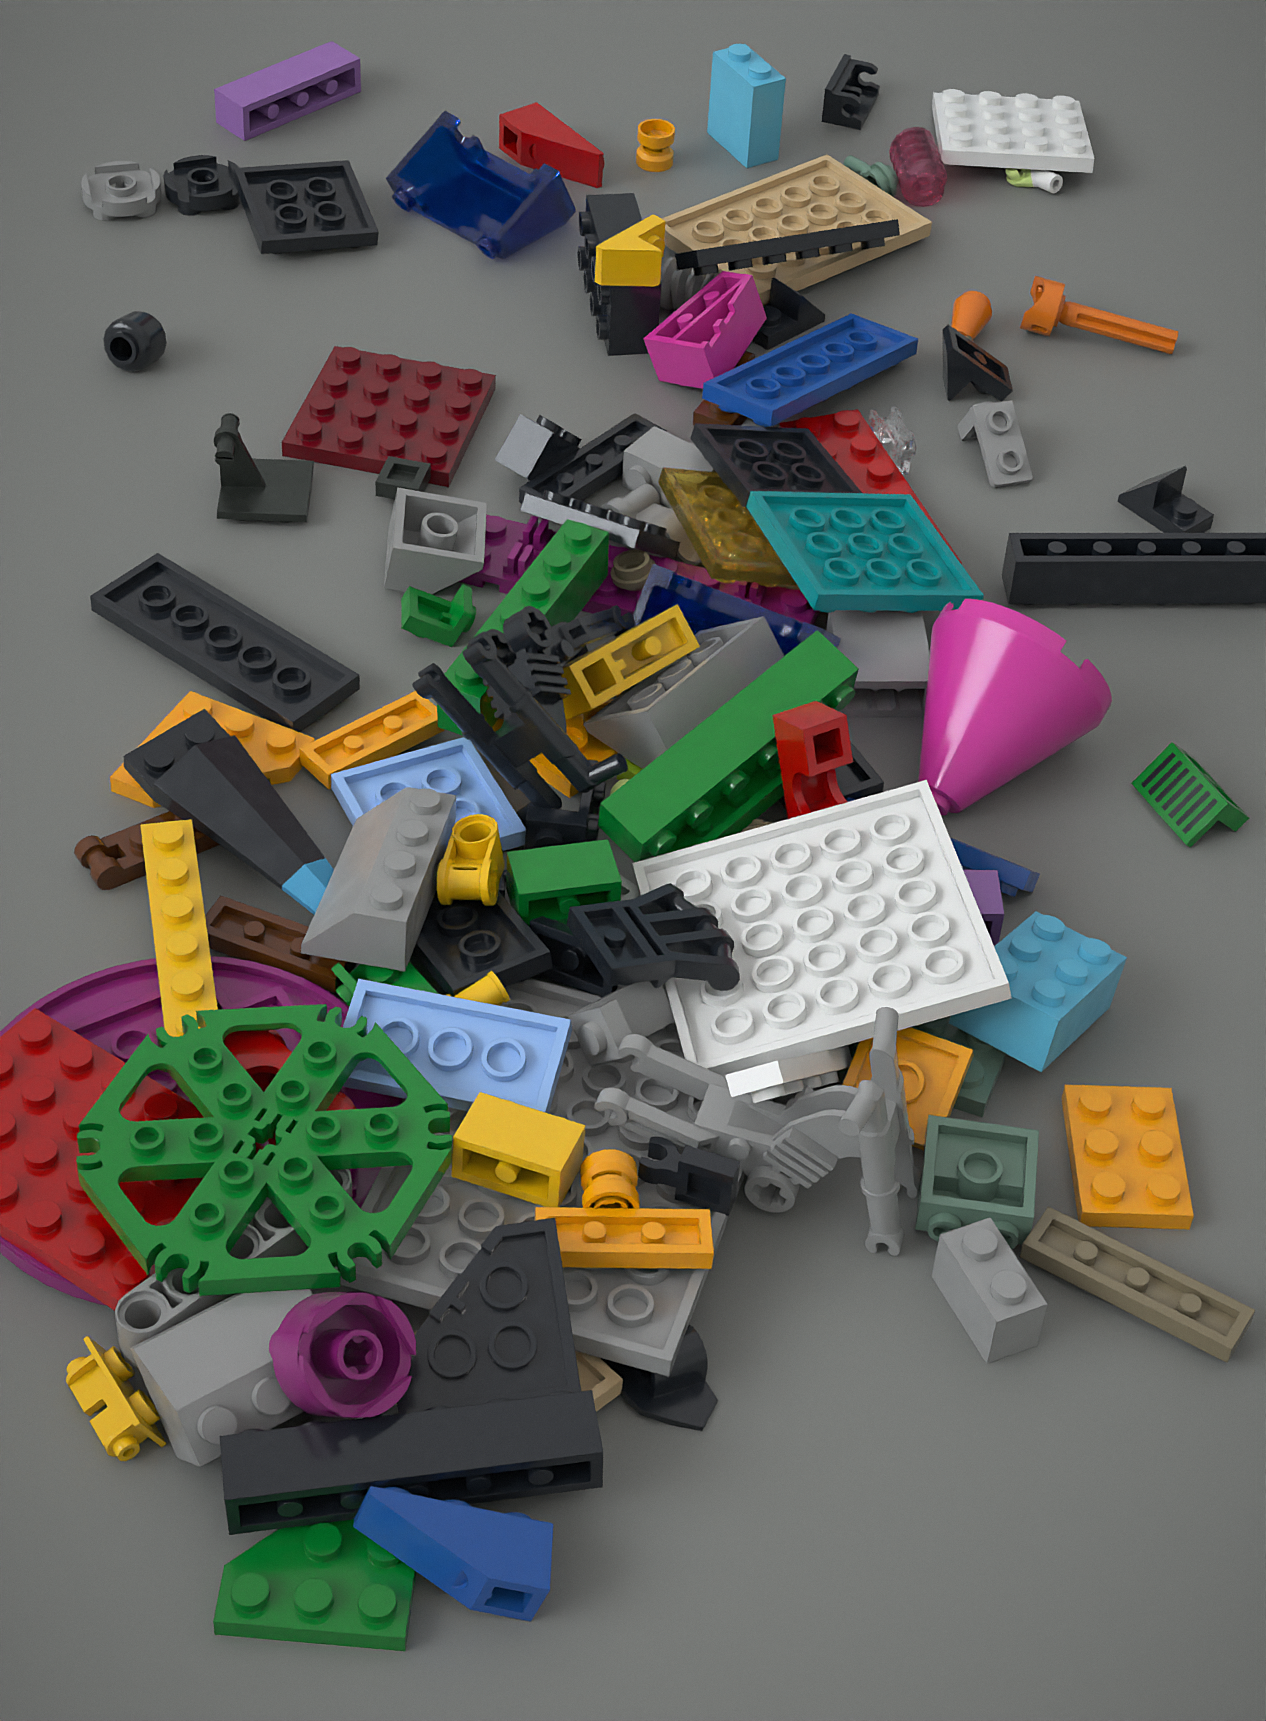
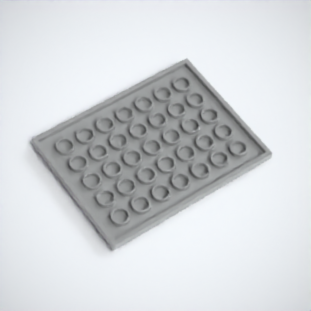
M529 978L504 987L510 997V1001L500 1006L568 1019V1015L601 999V997ZM675 1021L646 1037L654 1046L685 1059ZM572 1028L549 1114L586 1125L583 1161L593 1152L604 1149H616L626 1152L633 1157L637 1164L638 1175L640 1158H649V1139L620 1126L610 1125L608 1119L612 1110L597 1111L594 1108L600 1092L605 1088L620 1089L636 1100L693 1125L703 1101L639 1072L632 1071L630 1067L635 1057L634 1055L589 1065ZM448 1107V1112H450V1132L434 1134L452 1135L453 1150V1136L468 1111ZM451 1163L392 1259L390 1260L387 1253L382 1249V1266L376 1269L367 1258H353L352 1260L356 1265V1280L349 1283L341 1277V1285L431 1310L458 1274H462L479 1252L481 1244L495 1226L534 1221L535 1207L543 1206L451 1176ZM412 1165L382 1167L361 1209L369 1213L385 1210L413 1168ZM743 1169L739 1170L736 1197L745 1176ZM580 1170L560 1207L582 1208V1194L584 1190L581 1187ZM638 1178L636 1190L639 1194L640 1208L703 1209L674 1200L676 1189L674 1187L664 1184H651ZM710 1211L715 1256L729 1216ZM563 1267L575 1351L669 1377L709 1269Z

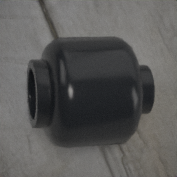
M133 311L113 321L105 330L103 338L104 350L109 360L116 367L130 372L139 371L158 361L164 354L167 344L166 333L161 323L153 315L142 311Z

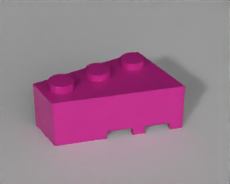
M722 271L643 338L659 381L703 389L704 382L734 369L767 318L753 276Z

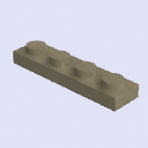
M1049 1206L1022 1245L1020 1258L1228 1363L1246 1333L1255 1313V1309Z

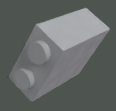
M836 610L829 613L826 638L859 668L853 688L856 691L855 696L839 712L846 714L847 717H924L930 650L922 611L907 613L903 611L877 610L873 613H867L860 610Z

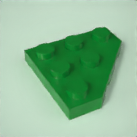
M354 1519L277 1529L224 1565L213 1620L214 1634L406 1651L417 1572L354 1528Z

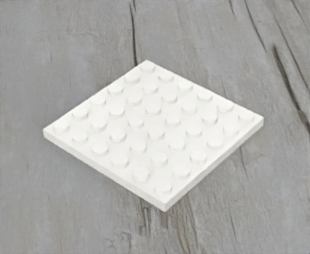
M927 780L632 863L641 895L671 883L684 892L686 900L698 908L710 909L718 920V928L726 930L734 941L732 959L739 966L740 980L733 989L719 991L712 988L708 981L670 978L665 983L685 1059L718 1073L725 1078L727 1074L774 1061L825 1050L828 1051L873 1038L876 1011L881 1007H890L898 1012L897 1031L1012 999L1009 982Z

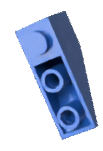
M370 1486L354 1518V1528L470 1610L531 1622L550 1591L553 1523L534 1520L523 1513H500L472 1507L470 1504L460 1500L442 1501L413 1495L402 1488H379Z

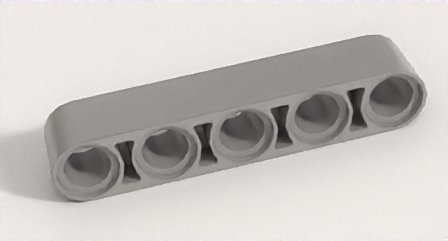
M349 1169L329 1170L352 1198V1178ZM267 1197L229 1254L238 1259L297 1256L304 1253L308 1246ZM183 1268L172 1270L163 1282L156 1280V1273L125 1294L118 1301L115 1308L121 1356L125 1362L138 1368L131 1352V1347L234 1294L199 1296V1287L191 1293L184 1291L182 1275L186 1269Z

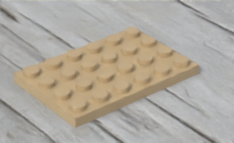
M828 154L661 218L666 221L665 245L676 253L898 219L900 235L884 238L885 246L862 250L861 242L852 243L853 251L829 255L828 247L819 248V257L796 260L795 252L786 253L787 262L768 265L762 264V257L753 258V267L730 271L728 263L718 264L720 273L726 271L752 275L763 306L769 303L772 278H776L793 290L799 291L930 236L932 226L930 220Z

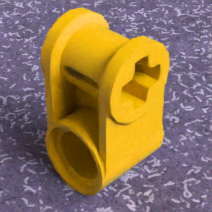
M475 814L461 818L454 824L444 858L441 859L437 871V894L441 905H451L453 900H482L485 906L495 905L498 897L499 883L505 869V862L498 824L494 818L488 815Z

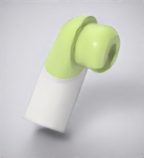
M1005 169L1007 181L1015 187H1039L1054 194L1060 190L1063 183L1060 175L1049 170Z

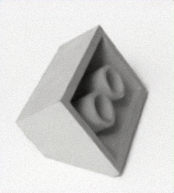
M310 1289L234 1294L130 1348L177 1458L201 1467L221 1456L220 1436L239 1434L248 1429L270 1430L304 1412V1410L291 1402L281 1389L275 1375L273 1359L269 1353V1342L272 1334L278 1330L287 1313L297 1303L313 1295Z

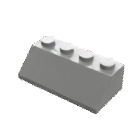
M762 616L699 631L694 635L700 645L699 648L626 689L584 723L587 732L640 768H645L784 657L765 617Z
M406 787L356 819L301 944L302 954L400 971L406 970L437 890L438 866L441 859L444 858L452 828L455 824L456 795L440 793L432 789Z

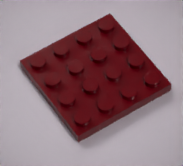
M334 346L282 440V456L380 474L388 456L431 464V478L428 483L449 487L496 389V375L482 373L475 369L443 366L431 361L421 362L399 358L393 354L383 355L366 352L354 347Z

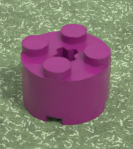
M359 1291L323 1292L303 1299L287 1313L278 1330L271 1336L269 1353L273 1359L275 1375L281 1389L297 1407L317 1416L340 1418L373 1417L394 1406L407 1391L412 1376H408L412 1355H416V1339L409 1320L392 1301L381 1296Z

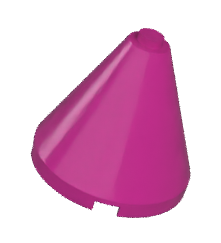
M964 599L959 609L952 610L954 605L949 602L943 608L932 627L918 782L927 780L939 812L943 816L947 815L948 812L959 813L1095 729L1100 725L1112 703V696L1107 682L1089 659H1085L1079 668L1060 652L1067 640L1024 614L983 600Z

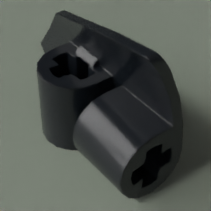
M689 1325L669 1377L601 1358L623 1379L620 1395L640 1415L669 1425L703 1431L718 1399L706 1382L708 1369L707 1354L703 1341L693 1326Z

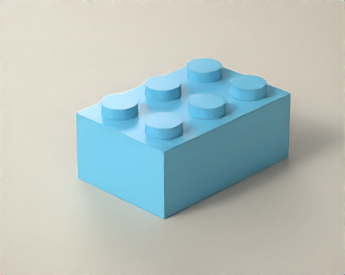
M1035 911L994 946L1009 982L1012 999L950 1016L949 1024L1042 1072L1110 1008L1127 957L1112 950L1108 944L1099 939L1088 938L1066 927L1058 918Z

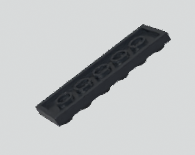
M156 553L90 596L91 610L266 720L297 732L304 730L360 689V675L159 553Z

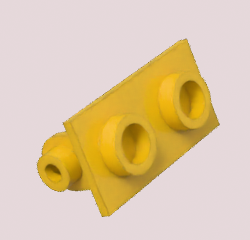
M86 1336L83 1340L91 1354L88 1357H78L68 1364L66 1368L68 1373L66 1383L84 1413L88 1416L94 1414L105 1404L107 1405V1408L90 1420L107 1454L117 1457L119 1461H128L140 1451L139 1444L148 1437L159 1446L164 1447L167 1443L155 1425L160 1417L154 1403L141 1389L135 1392L129 1382V1379L135 1375L132 1366L125 1362L120 1351L115 1346L106 1351L93 1339Z

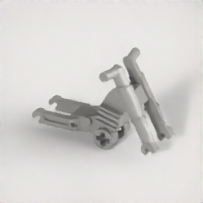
M881 1007L876 1011L873 1047L869 1053L872 1073L871 1080H862L858 1088L834 1085L814 1091L806 1086L802 1092H798L795 1098L792 1097L784 1105L769 1100L753 1103L751 1093L731 1097L728 1083L724 1076L656 1047L644 1036L629 1034L623 1038L617 1054L620 1057L635 1056L630 1067L632 1071L639 1072L703 1102L693 1125L636 1100L620 1089L605 1088L600 1092L594 1108L597 1111L612 1110L608 1119L610 1125L620 1126L649 1140L651 1137L666 1138L676 1145L680 1154H682L685 1146L688 1145L740 1161V1169H743L748 1177L744 1188L748 1200L760 1209L775 1213L791 1209L795 1203L800 1186L803 1185L807 1189L811 1187L813 1182L816 1183L820 1180L821 1176L824 1177L828 1174L829 1170L832 1171L835 1168L837 1160L845 1157L861 1158L863 1177H861L860 1181L861 1190L866 1196L870 1222L865 1246L869 1252L875 1253L881 1242L889 1246L888 1252L891 1255L897 1256L900 1252L905 1233L901 1227L897 1193L900 1185H903L907 1188L906 1194L910 1198H915L919 1190L921 1172L914 1166L912 1145H914L915 1138L913 1129L909 1126L904 1078L898 1066L896 1039L899 1015L895 1009Z

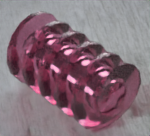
M911 127L903 130L893 139L889 149L890 161L898 176L902 195L907 202L914 206L925 207L933 205L941 200L947 182V171L931 132L923 127Z

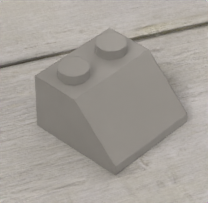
M397 487L388 530L384 588L406 592L408 587L411 586L433 594L482 570L485 554L487 503Z

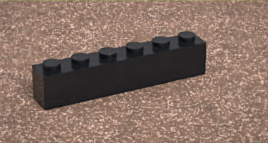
M1009 533L1002 569V580L1008 604L1207 605L1211 603H1242L1249 605L1266 603V533Z
M592 1390L580 1392L556 1391L547 1396L515 1400L498 1398L483 1404L459 1407L434 1406L425 1411L394 1415L381 1413L373 1417L329 1423L312 1421L297 1427L273 1430L248 1429L239 1434L220 1436L223 1491L229 1535L352 1520L355 1518L370 1486L379 1488L397 1487L413 1495L442 1501L460 1500L468 1504L603 1487V1447Z

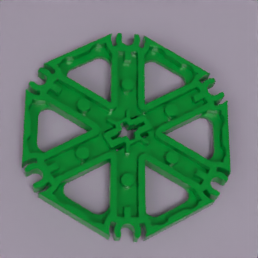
M327 1004L196 1011L197 1021L188 1014L181 1017L184 1035L180 1037L170 1036L161 1026L156 1029L158 1046L151 1041L147 1034L79 1124L80 1132L77 1133L79 1153H95L89 1156H77L76 1162L80 1186L147 1275L154 1264L156 1280L161 1282L167 1278L172 1270L176 1268L186 1269L182 1275L183 1290L191 1293L199 1287V1296L341 1287V1277L349 1283L355 1281L356 1265L352 1259L356 1257L367 1258L377 1269L382 1266L383 1249L391 1260L452 1163V1135L434 1134L450 1132V1112H448V1104L376 1022L369 1033L367 1018L363 1016L357 1020L354 1026L343 1028L341 1027L342 1009L334 1007L327 1013ZM283 1028L296 1030L302 1036L300 1042L264 1092L223 1043L225 1037L235 1031H263ZM368 1058L378 1061L407 1095L406 1100L395 1107L326 1111L357 1064ZM158 1069L170 1074L204 1118L129 1121L123 1118L120 1112L144 1078L150 1072ZM275 1135L276 1146L267 1144L263 1150L259 1149L256 1154V1142L264 1144ZM408 1165L413 1167L390 1205L385 1210L377 1213H369L360 1209L329 1171ZM203 1178L176 1218L169 1224L162 1226L147 1223L119 1187L120 1182ZM267 1197L308 1246L304 1253L297 1256L238 1259L229 1254Z

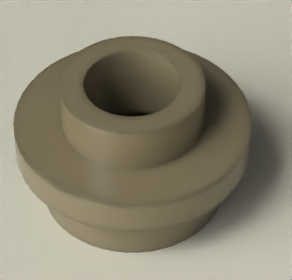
M637 549L627 550L617 555L613 561L614 566L611 569L612 582L617 587L629 591L645 588L657 575L655 562L649 558L648 553Z

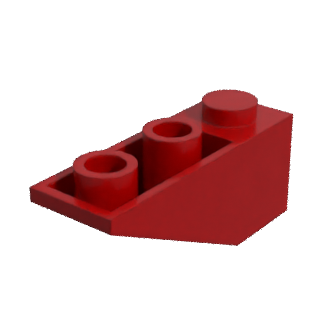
M535 102L499 115V149L518 164L591 187H602L603 168L605 165L604 153L539 103Z

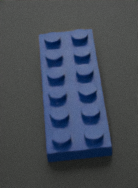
M851 313L704 382L702 399L717 404L725 412L739 413L749 417L757 425L772 427L917 353L918 338Z

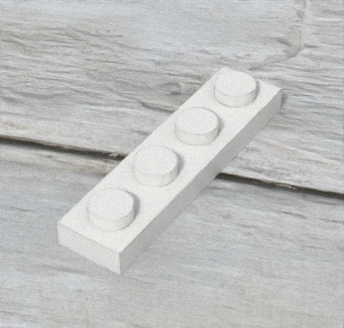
M844 1046L828 1051L825 1050L774 1061L725 1076L731 1097L751 1093L753 1103L803 1091V1088L806 1086L813 1089L839 1082L837 1071L849 1068L852 1057L849 1046Z

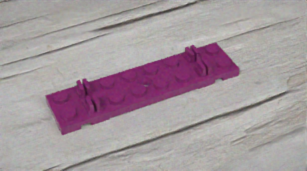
M486 514L483 569L458 582L481 588L485 582L499 585V592L508 594L557 533L553 529H549L550 520L542 518L538 525V517L531 515L527 524L507 520L500 516ZM609 545L608 576L581 610L593 614L618 605L621 609V616L630 612L636 625L677 604L685 618L717 626L764 616L784 656L809 637L820 613L819 610L812 609L801 590L784 588L765 582V572L758 571L753 580L754 570L746 568L739 580L734 575L719 572L712 568H703L648 554L649 558L656 564L657 575L655 579L641 590L629 591L619 588L612 582L611 569L614 566L613 561L617 555L631 549Z

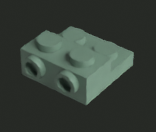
M928 1115L915 1230L927 1231L932 1239L939 1242L940 1234L991 1218L1011 1249L1015 1248L1017 1244L1023 1245V1242L1031 1232L1034 1220L1039 1130Z

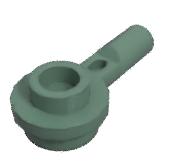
M853 155L845 158L844 165L889 195H896L899 180L891 166L884 165L882 162H876L870 166Z

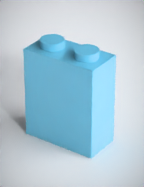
M733 44L729 48L713 52L707 133L743 166L750 168L778 160L786 78L746 44Z

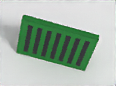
M1173 742L1131 783L1190 848L1218 820L1236 832L1250 819L1200 763Z

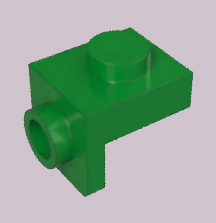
M464 584L461 585L451 602L411 586L408 587L401 598V629L409 631L417 637L428 638L449 647L454 645L462 632L467 633L475 620L476 607L472 606V588Z

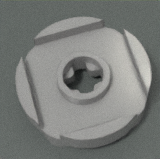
M133 161L102 163L95 167L94 175L87 178L86 173L82 177V199L84 204L93 210L94 218L101 221L133 215L150 217L155 214L156 204L161 199L160 177L150 167V174L140 170L139 163Z

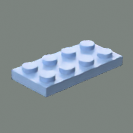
M358 979L343 1028L354 1026L357 1020L363 1016L367 1018L369 1033L376 1022L445 1100L449 1108L469 1111L479 1092L549 1114L572 1033L571 1019ZM372 1058L359 1062L343 1085V1087L407 1098L406 1093L383 1066Z

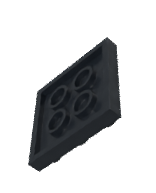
M349 160L234 168V184L261 254H282L284 252L320 251L323 249L359 248L361 246L378 245V229Z
M697 423L694 425L690 438L745 509H747L750 491L862 493L809 429Z

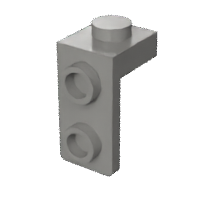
M1013 400L996 403L987 401L970 407L967 414L957 425L961 441L978 439L990 486L992 488H1000L1029 483L1033 475Z
M650 981L624 986L568 1015V1019H571L572 1028L589 1065L623 1058L617 1054V1051L625 1036L638 1034L647 1037L675 1021L663 986L654 988Z

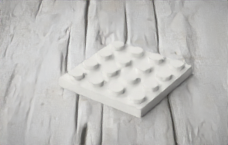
M947 89L943 93L933 92L932 111L941 164L1093 172L1095 158L1079 101L1062 95L1055 96L1053 99H1039L1037 96L1027 93L1018 94L1016 97H1004L992 91H984L979 95L965 94L956 89Z

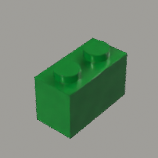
M608 839L507 852V894L511 906L528 926L530 925V920L540 916L567 924L570 907L621 901L622 880Z

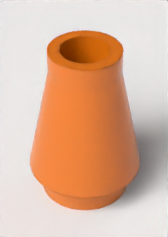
M967 291L956 298L953 304L951 327L964 336H971L973 341L992 317L989 298L978 291Z

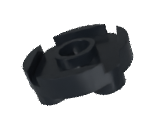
M190 156L174 162V170L168 173L167 169L164 172L165 195L169 201L178 205V211L183 215L194 216L201 211L220 208L232 210L240 204L239 194L234 184V168L239 167L229 160L228 166L217 163L216 156Z

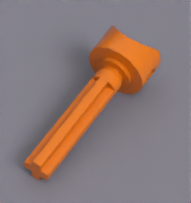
M1035 276L1030 290L1034 305L1024 313L1020 329L1050 337L1053 326L1057 327L1058 322L1066 326L1168 354L1173 353L1178 331L1075 302H1065L1066 296L1063 295L1064 283Z

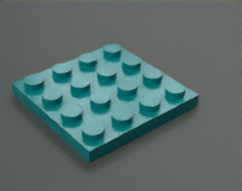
M750 491L747 509L813 610L826 613L836 610H860L867 613H873L877 610L915 613L917 611H942L949 602L954 605L952 610L959 609L964 599L983 600V593L910 494Z

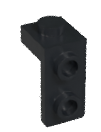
M588 760L592 765L598 763L597 760ZM606 782L601 783L588 793H582L579 811L529 806L526 816L525 850L597 841L599 813H593L594 808L600 809V803L605 800Z

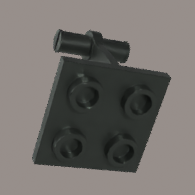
M233 413L224 414L221 417V426L216 430L213 441L214 446L217 448L215 462L220 465L221 480L217 519H234L237 521L265 520L283 523L307 522L314 461L252 458L238 431L240 425L239 417Z

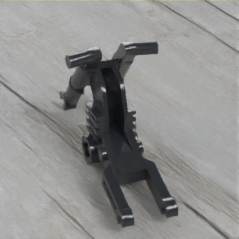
M618 605L577 618L569 623L560 622L552 627L541 611L533 606H526L504 621L503 633L496 629H490L486 632H481L468 641L467 649L462 654L476 674L483 679L484 686L490 688L487 690L488 697L494 699L490 703L492 709H497V712L494 713L495 718L504 719L501 728L496 732L485 721V716L476 711L435 663L419 671L420 679L412 684L415 691L422 698H432L459 727L462 735L477 747L514 790L519 788L530 800L527 805L516 812L525 828L529 806L560 809L562 807L561 798L539 775L536 767L529 761L539 754L543 753L570 783L582 793H588L601 783L628 770L627 762L620 753L592 765L566 734L563 699L571 695V691L565 688L568 685L567 679L561 677L564 674L562 666L587 653V644L611 636L617 637L634 628L633 615L628 612L621 616V609Z

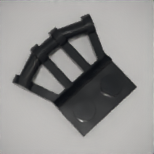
M671 883L634 899L569 908L567 926L608 986H628L638 982L650 981L654 988H659L670 978L708 981L712 988L719 991H728L738 985L740 973L739 966L732 959L733 939L726 930L718 928V920L710 909L698 908L684 898V892Z

